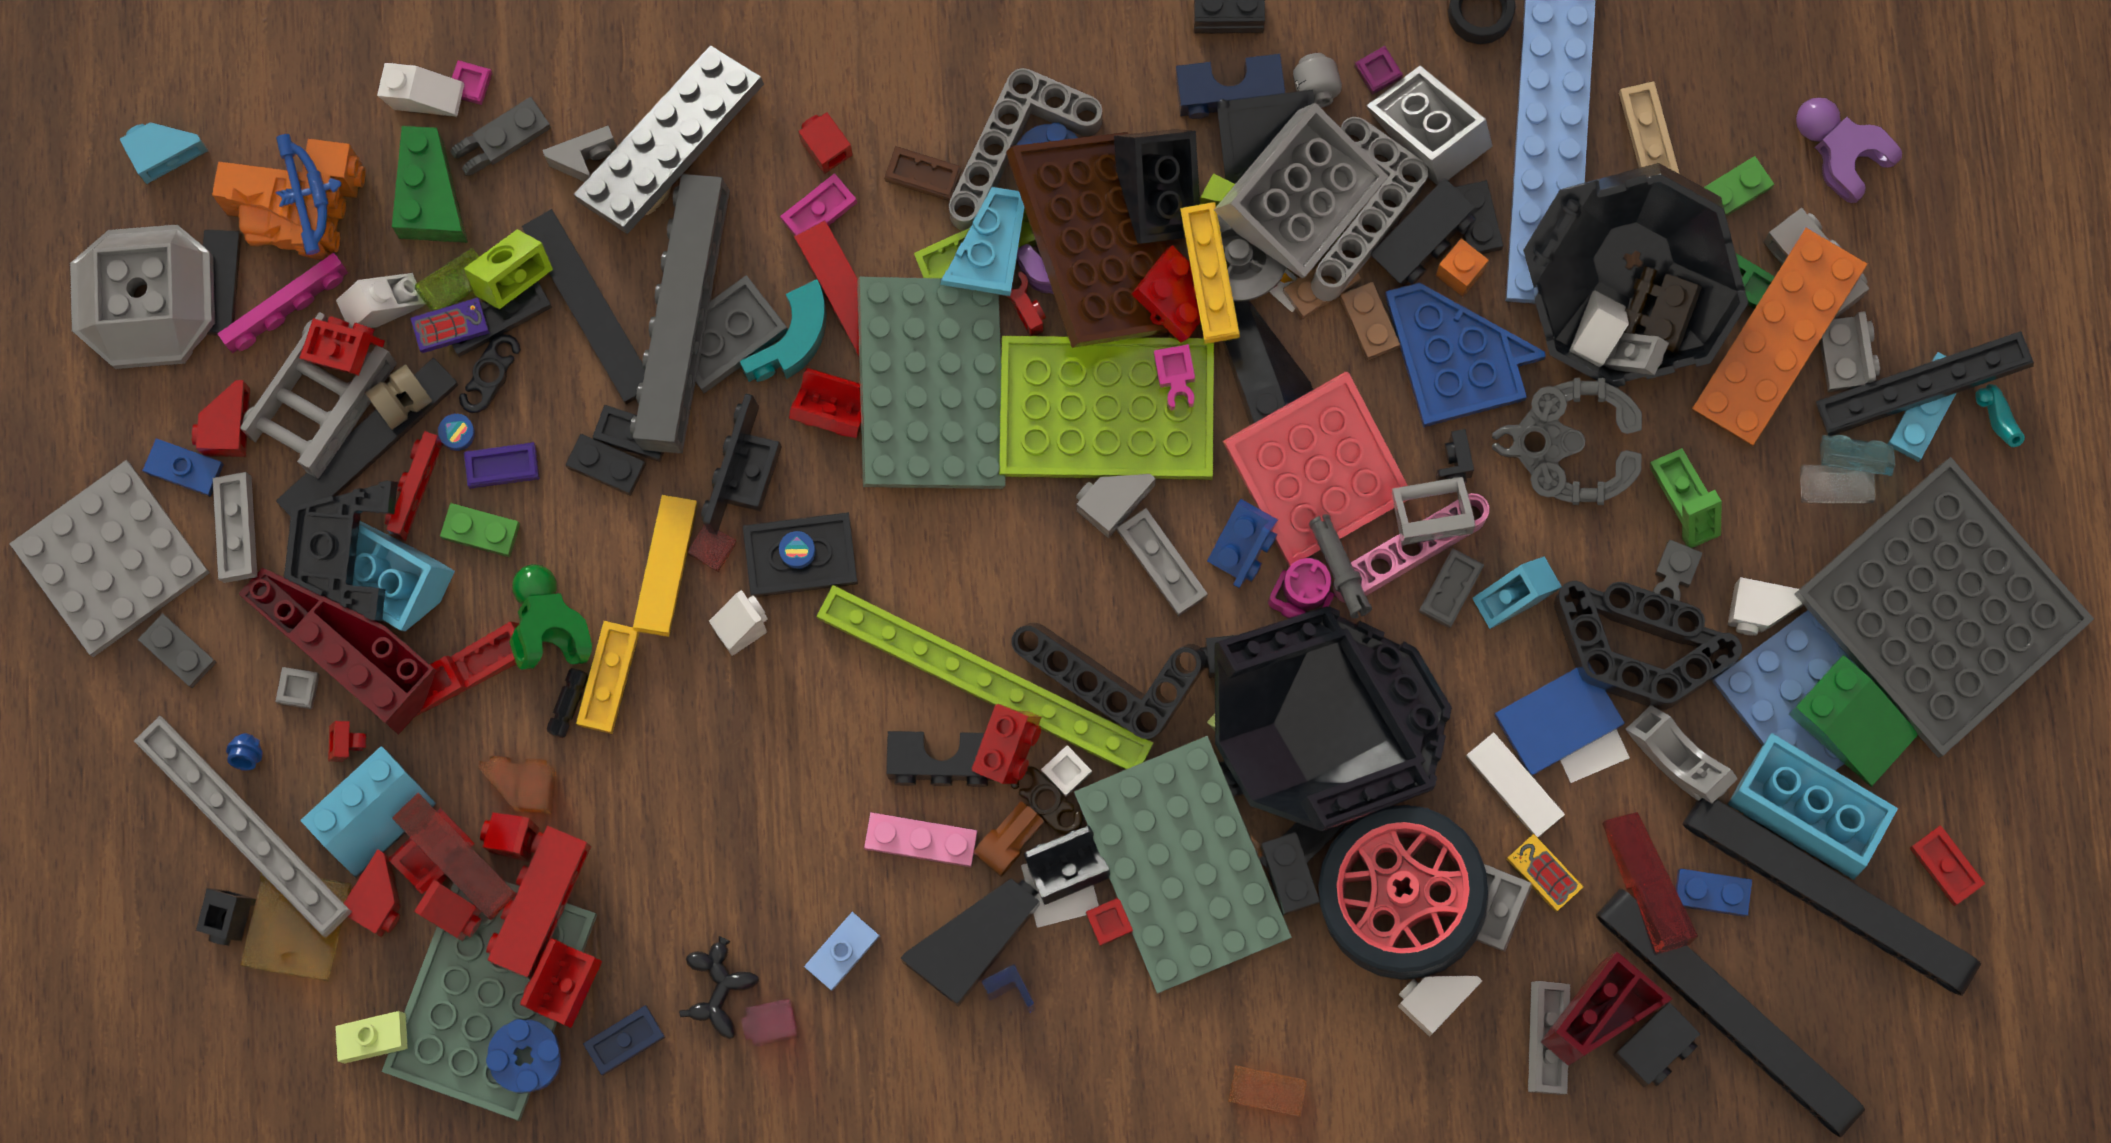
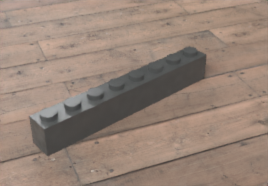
M682 174L680 185L674 188L673 205L675 212L673 219L670 218L667 224L668 250L664 251L661 257L663 277L661 284H657L655 289L656 315L655 317L652 316L649 322L651 342L649 350L646 349L643 355L644 380L643 383H639L636 393L639 407L637 416H633L630 425L631 437H633L641 450L683 454L708 316V307L730 190L722 177Z

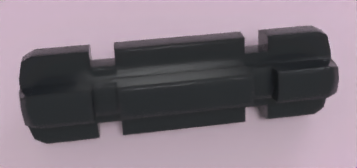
M575 668L569 669L565 679L567 685L561 689L553 710L555 716L550 718L547 726L549 734L559 738L566 736L570 726L568 721L572 720L582 695L580 689H584L588 679V675L584 671Z

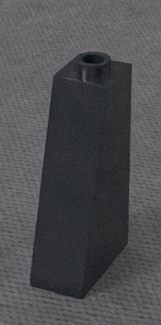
M1009 879L906 951L900 959L959 1007L1040 906V901L1035 898L1039 892L1023 879L1019 883Z

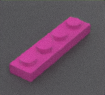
M332 253L220 331L218 336L232 354L237 350H246L255 343L258 335L266 330L271 331L282 325L288 314L294 310L299 311L308 307L314 301V296L324 289L331 290L343 281V276L348 273L335 253Z

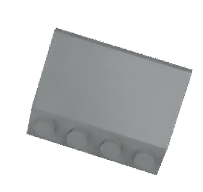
M1315 102L1299 109L1216 206L1214 211L1244 239L1301 278H1304L1389 176Z

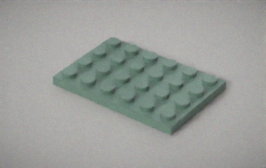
M858 278L863 487L1003 489L1006 486L1005 475H999L1001 411L999 294L940 285L941 279Z
M1208 736L1074 791L1087 825L1091 827L1094 833L1093 839L1099 854L1104 858L1109 868V878L1131 924L1132 934L1157 993L1292 938Z
M460 866L451 891L482 910L479 915L482 919L481 924L472 937L466 936L463 942L441 928L436 927L404 1011L406 1014L408 1049L388 1053L382 1072L521 1121L531 1093H515L505 1089L496 1082L486 1063L489 1043L501 1027L516 1019L540 1022L552 1032H554L557 1022L520 1005L524 989L528 982H530V979L488 961L490 954L486 953V948L494 932L499 934L505 921L501 919L502 911L509 899H515L519 886ZM567 903L552 938L584 952L597 914ZM527 1046L524 1050L518 1049L515 1055L518 1057L516 1063L518 1066L521 1067L524 1062L528 1064L533 1062L534 1058L530 1055L531 1047Z

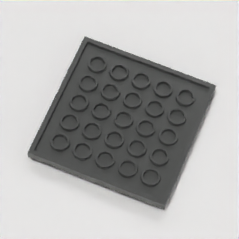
M1951 457L1939 465L1794 593L1859 669L1873 680L1911 723L1918 736L1938 758L1945 755L2094 620L2083 605Z

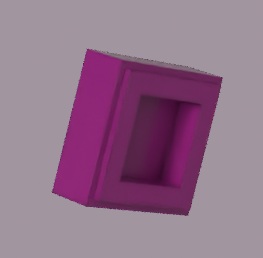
M1386 46L1358 60L1354 65L1372 95L1400 80L1403 76Z

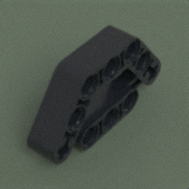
M1569 581L1562 586L1554 600V608L1575 668L1578 669L1582 680L1587 684L1605 689L1610 694L1648 707L1652 705L1659 710H1667L1729 669L1742 653L1741 642L1735 635L1721 633L1704 627V615L1697 607L1626 582L1612 583L1605 592H1601L1587 587L1582 582ZM1569 594L1572 599H1579L1576 607L1573 602L1565 601ZM1612 594L1622 596L1626 602V607L1621 609L1614 607L1610 603L1609 596ZM1644 607H1655L1659 611L1660 619L1651 620L1647 618L1643 611ZM1577 613L1578 617L1572 620L1574 615ZM1598 614L1614 622L1697 648L1665 670L1612 652ZM1684 617L1691 620L1694 625V631H1683L1678 625V618ZM1582 626L1588 628L1592 633L1593 639L1590 641L1581 640L1576 634V628ZM1726 647L1729 651L1728 655L1724 654L1712 663L1710 657L1718 649L1721 650ZM1597 660L1601 662L1604 666V674H1593L1588 668V661ZM1694 664L1698 666L1702 672V677L1700 679L1691 678L1686 672V665ZM1622 673H1634L1638 677V686L1626 685L1622 679ZM1664 683L1668 685L1673 691V697H1661L1656 689L1657 684Z

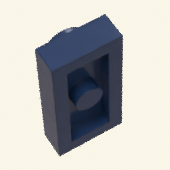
M645 1005L589 1039L583 1045L600 1074L604 1076L666 1037L649 1008Z

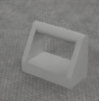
M1463 477L1392 488L1401 545L1473 533L1475 521ZM1457 492L1461 514L1408 522L1403 501Z

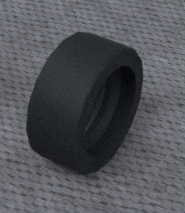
M1450 0L1448 8L1449 23L1455 33L1467 42L1475 44L1492 43L1503 37L1510 28L1516 9L1515 0H1499L1502 5L1501 18L1490 27H1478L1467 22L1461 10L1463 0Z

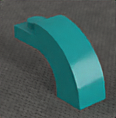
M818 279L786 294L788 304L792 310V320L786 335L773 346L740 361L748 382L754 379L757 382L766 380L776 373L775 369L780 367L786 379L802 370L815 356L825 334L827 318L826 305Z

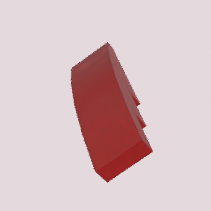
M824 220L795 235L794 238L815 279H818L825 298L828 300L859 358L858 279Z

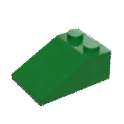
M1844 655L1832 665L1789 713L1796 722L1870 787L1875 784L1918 736L1911 723L1873 680Z

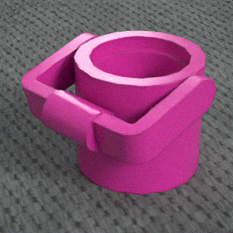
M1312 558L1299 559L1292 563L1287 571L1283 569L1269 597V606L1281 612V615L1287 618L1304 614L1309 610H1315L1323 603V607H1329L1335 595L1329 592L1331 586L1330 572L1319 560ZM1282 584L1287 603L1276 598Z

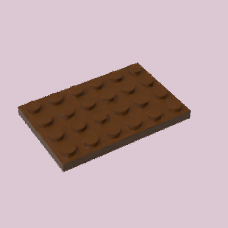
M1128 132L1016 145L1006 151L1072 348L1170 333L1162 324H1154L1150 319L1151 313L1131 295L1167 249L1165 241L1137 243L1117 176L1114 136L1125 135ZM1159 315L1155 316L1157 320L1161 319Z

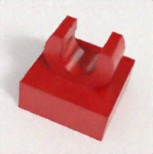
M334 721L329 726L328 762H343L349 757V751H363L366 748V734L349 733L350 721Z

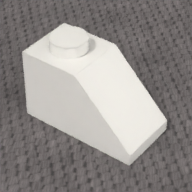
M385 63L377 96L394 110L457 117L464 83L418 66Z
M1740 577L1734 586L1728 626L1737 627L1736 632L1745 635H1758V632L1766 631L1803 606L1801 601L1794 595L1799 589Z
M1478 976L1425 977L1420 983L1413 979L1399 993L1404 1000L1398 1007L1430 1037L1482 980Z

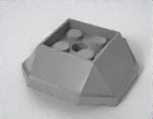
M179 225L108 230L70 263L72 331L115 369L185 364L192 355L194 348L204 339L215 324L213 255ZM141 285H147L146 293L139 298H134L135 290Z

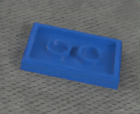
M1588 662V668H1589V670H1590L1593 674H1595L1594 670L1592 669L1591 665H1590L1589 662ZM1577 668L1494 714L1520 761L1531 776L1625 724L1605 689L1587 684L1582 680Z

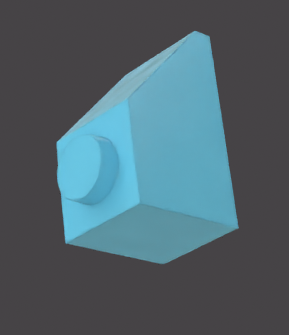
M151 122L146 125L140 124L132 127L127 131L126 136L120 138L137 173L146 184L208 151L197 134Z
M1544 556L1521 564L1472 599L1489 629L1538 604L1562 588Z

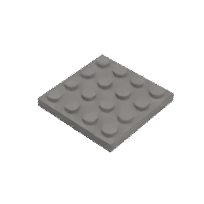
M127 460L9 543L92 657H95L210 573Z

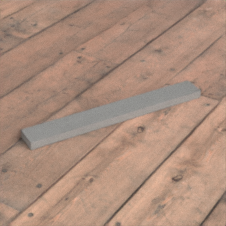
M159 716L134 740L322 936L326 938L352 913L163 717Z

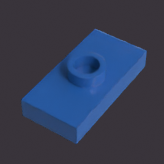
M155 439L142 471L145 474L211 497L213 478L219 477L224 464L221 461Z

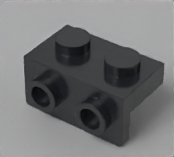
M1090 826L1072 830L1065 836L1048 843L1038 844L1033 849L1024 853L1029 874L1044 905L1109 879V868L1104 858L1099 854L1093 839L1094 833Z

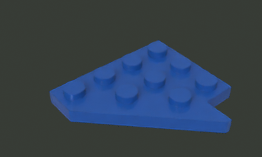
M1421 283L1385 292V298L1396 336L1400 343L1401 353L1423 427L1526 400L1527 396L1518 367L1545 360V351Z

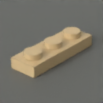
M1655 82L1620 89L1619 96L1639 168L1660 163L1680 174Z

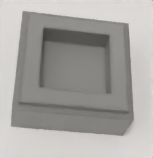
M282 667L275 702L281 705L313 709L320 674Z

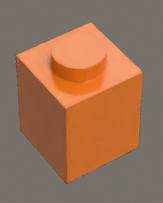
M1461 238L1439 264L1436 277L1460 296L1464 297L1485 272L1489 260Z

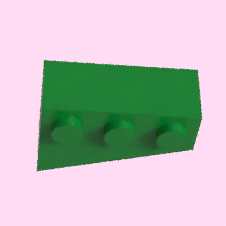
M402 126L392 219L394 232L399 239L468 243L444 141L438 129Z

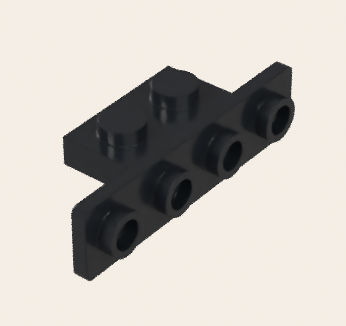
M745 394L742 404L739 403L736 406L733 418L735 426L732 435H728L723 445L724 459L721 468H717L714 472L712 487L714 489L710 501L706 500L702 508L701 520L710 534H718L727 504L761 511L782 448L779 441L750 435L759 410V405L754 396L750 394Z

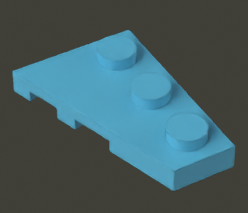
M997 187L990 189L964 241L960 244L948 270H946L942 277L940 285L1010 296L1024 213V204L1019 191Z

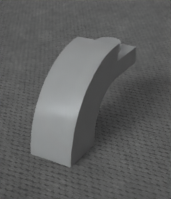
M1652 705L1626 728L1632 739L1654 764L1681 789L1698 801L1704 798L1708 802L1713 803L1738 779L1730 768L1700 750L1680 730L1671 716Z

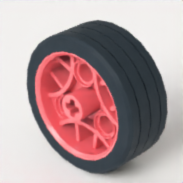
M1411 805L1390 806L1357 818L1347 825L1330 845L1322 863L1318 884L1323 917L1331 937L1341 951L1359 967L1378 976L1399 980L1425 978L1444 971L1461 959L1475 943L1485 922L1488 905L1486 869L1478 848L1467 833L1448 817L1428 808ZM1399 838H1412L1416 840L1406 851ZM1425 842L1441 850L1433 869L1420 864L1412 858ZM1390 852L1394 854L1397 858L1396 864L1389 869L1379 867L1376 860L1381 853ZM1447 856L1458 871H1440ZM1359 858L1362 859L1368 871L1351 872L1353 865ZM1371 880L1370 902L1345 898L1347 882ZM1439 885L1446 886L1451 892L1449 899L1445 902H1435L1430 897V892L1434 887ZM1406 888H1410L1411 895L1404 893L1401 898L1398 897L1397 890L1404 891ZM1346 908L1366 912L1355 925L1349 917ZM1380 915H1389L1394 919L1395 924L1391 930L1381 932L1374 927L1375 919ZM1438 917H1455V921L1444 933ZM1432 918L1439 937L1432 942L1421 945L1410 928L1419 922ZM1404 934L1413 946L1412 948H1395Z

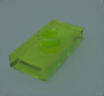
M473 248L415 284L414 289L431 311L451 306L473 292L463 269L479 257Z

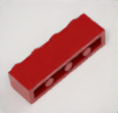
M550 826L546 827L544 833L538 832L531 847V852L535 853L529 867L524 865L518 875L516 885L519 886V890L515 899H509L502 911L501 919L505 920L499 934L493 933L487 945L486 953L490 954L488 957L489 962L531 980L539 963L540 955L552 938L591 849V846L586 841Z

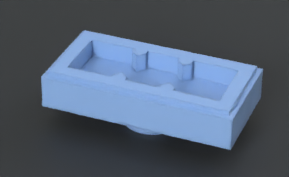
M851 912L804 967L827 988L833 991L880 936L856 914Z

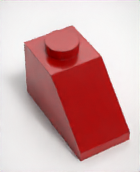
M235 380L198 413V424H194L192 427V444L196 445V449L202 455L246 457L247 435L240 427L243 424V417L249 409L250 387L244 380Z
M493 812L491 820H485L482 826L480 841L484 842L483 848L488 852L530 862L532 855L531 847L538 834L539 827L530 818Z
M377 849L344 904L352 911L348 918L382 938L385 931L390 933L398 923L400 914L397 912L401 904L392 864L388 860L389 856Z
M433 880L414 910L415 913L462 942L466 936L472 937L482 921L479 917L482 912L481 909Z

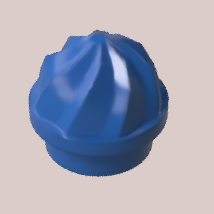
M247 733L235 736L226 749L228 763L240 770L254 769L256 763L260 762L263 756L260 740Z

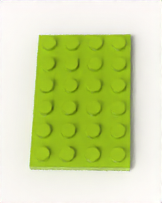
M1002 336L999 475H1005V477L1100 478L1151 474L1156 479L1212 480L1214 342L1205 344L1204 338H1188L1182 343L1176 338H1132L1072 348L1068 337ZM1189 344L1195 382L1186 383V386L1194 393V406L1189 407L1187 398L1184 395H1178L1174 398L1175 410H1170L1167 404V397L1171 388L1170 386L1160 388L1154 350Z

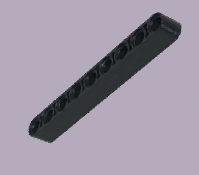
M1701 798L1699 801L1696 800L1682 823L1688 831L1954 994L1964 995L1981 966L1980 961L1717 799L1713 803L1708 802L1704 798Z
M1619 889L1596 914V918L1605 928L1833 1134L1842 1137L1865 1111L1864 1106L1628 892Z

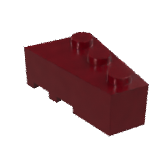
M1616 951L1600 962L1541 1040V1043L1569 1066L1668 1003L1672 998Z

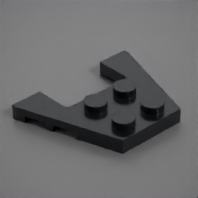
M386 480L379 482L378 485L364 489H354L353 492L343 495L329 496L293 506L284 578L318 595L325 596L345 608H350L370 620L382 621L386 589L353 586V575L360 515L362 512L394 514L398 482Z

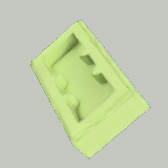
M397 1011L337 1025V1061L345 1064L408 1049L406 1014Z

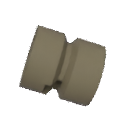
M406 364L389 375L390 382L384 383L380 381L365 392L391 430L408 419V412L410 410L417 413L432 402ZM406 391V394H404L403 397L400 400H398L396 395Z

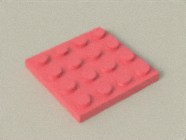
M1348 372L1340 374L1222 441L1257 508L1278 519L1273 529V532L1278 534L1275 542L1289 566L1299 559L1307 558L1321 550L1312 529L1309 527L1311 520L1320 516L1323 522L1322 516L1324 514L1330 515L1334 528L1341 539L1394 508L1392 488L1408 486Z

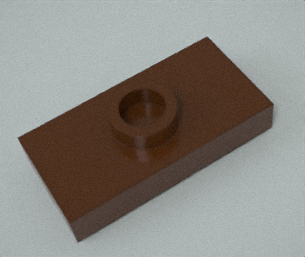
M895 146L884 179L885 182L950 201L962 172V166Z

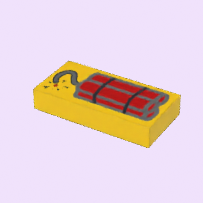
M1535 834L1529 837L1506 859L1526 881L1532 883L1533 889L1555 912L1562 908L1583 888L1581 883Z

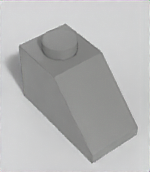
M1151 474L1100 477L1094 485L1088 482L1076 496L1079 500L1077 512L1106 537L1110 538L1155 487L1156 478Z

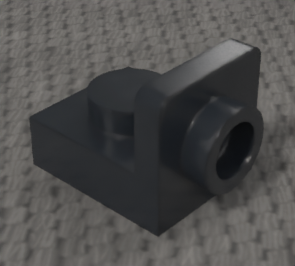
M1466 429L1451 431L1450 442L1445 443V452L1448 464L1454 463L1455 466L1437 470L1436 481L1463 477L1464 483H1467V478H1472L1474 467Z

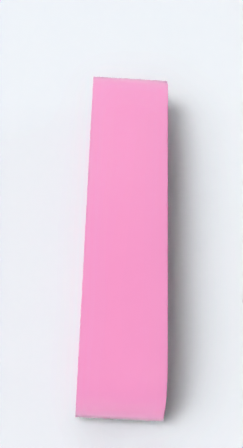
M1471 493L1468 494L1470 504L1477 507L1481 513V517L1474 520V533L1484 525L1489 514V504L1483 496ZM1459 500L1424 520L1461 514ZM1399 534L1354 560L1351 564L1354 571L1360 573L1362 577L1360 584L1367 596L1471 534L1419 542L1417 544L1420 547V553L1415 556H1409L1403 552ZM1376 559H1383L1389 564L1390 571L1385 574L1376 573L1372 569L1371 562ZM1333 586L1335 596L1345 603L1341 592H1337Z

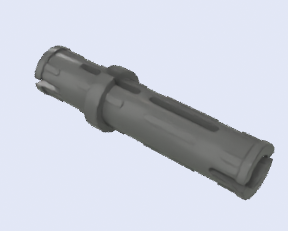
M1324 514L1322 516L1323 522L1320 516L1310 521L1309 527L1312 529L1335 579L1333 586L1337 592H1341L1351 618H1358L1357 612H1360L1361 617L1371 612L1372 606L1360 584L1362 577L1358 571H1354L1330 515Z

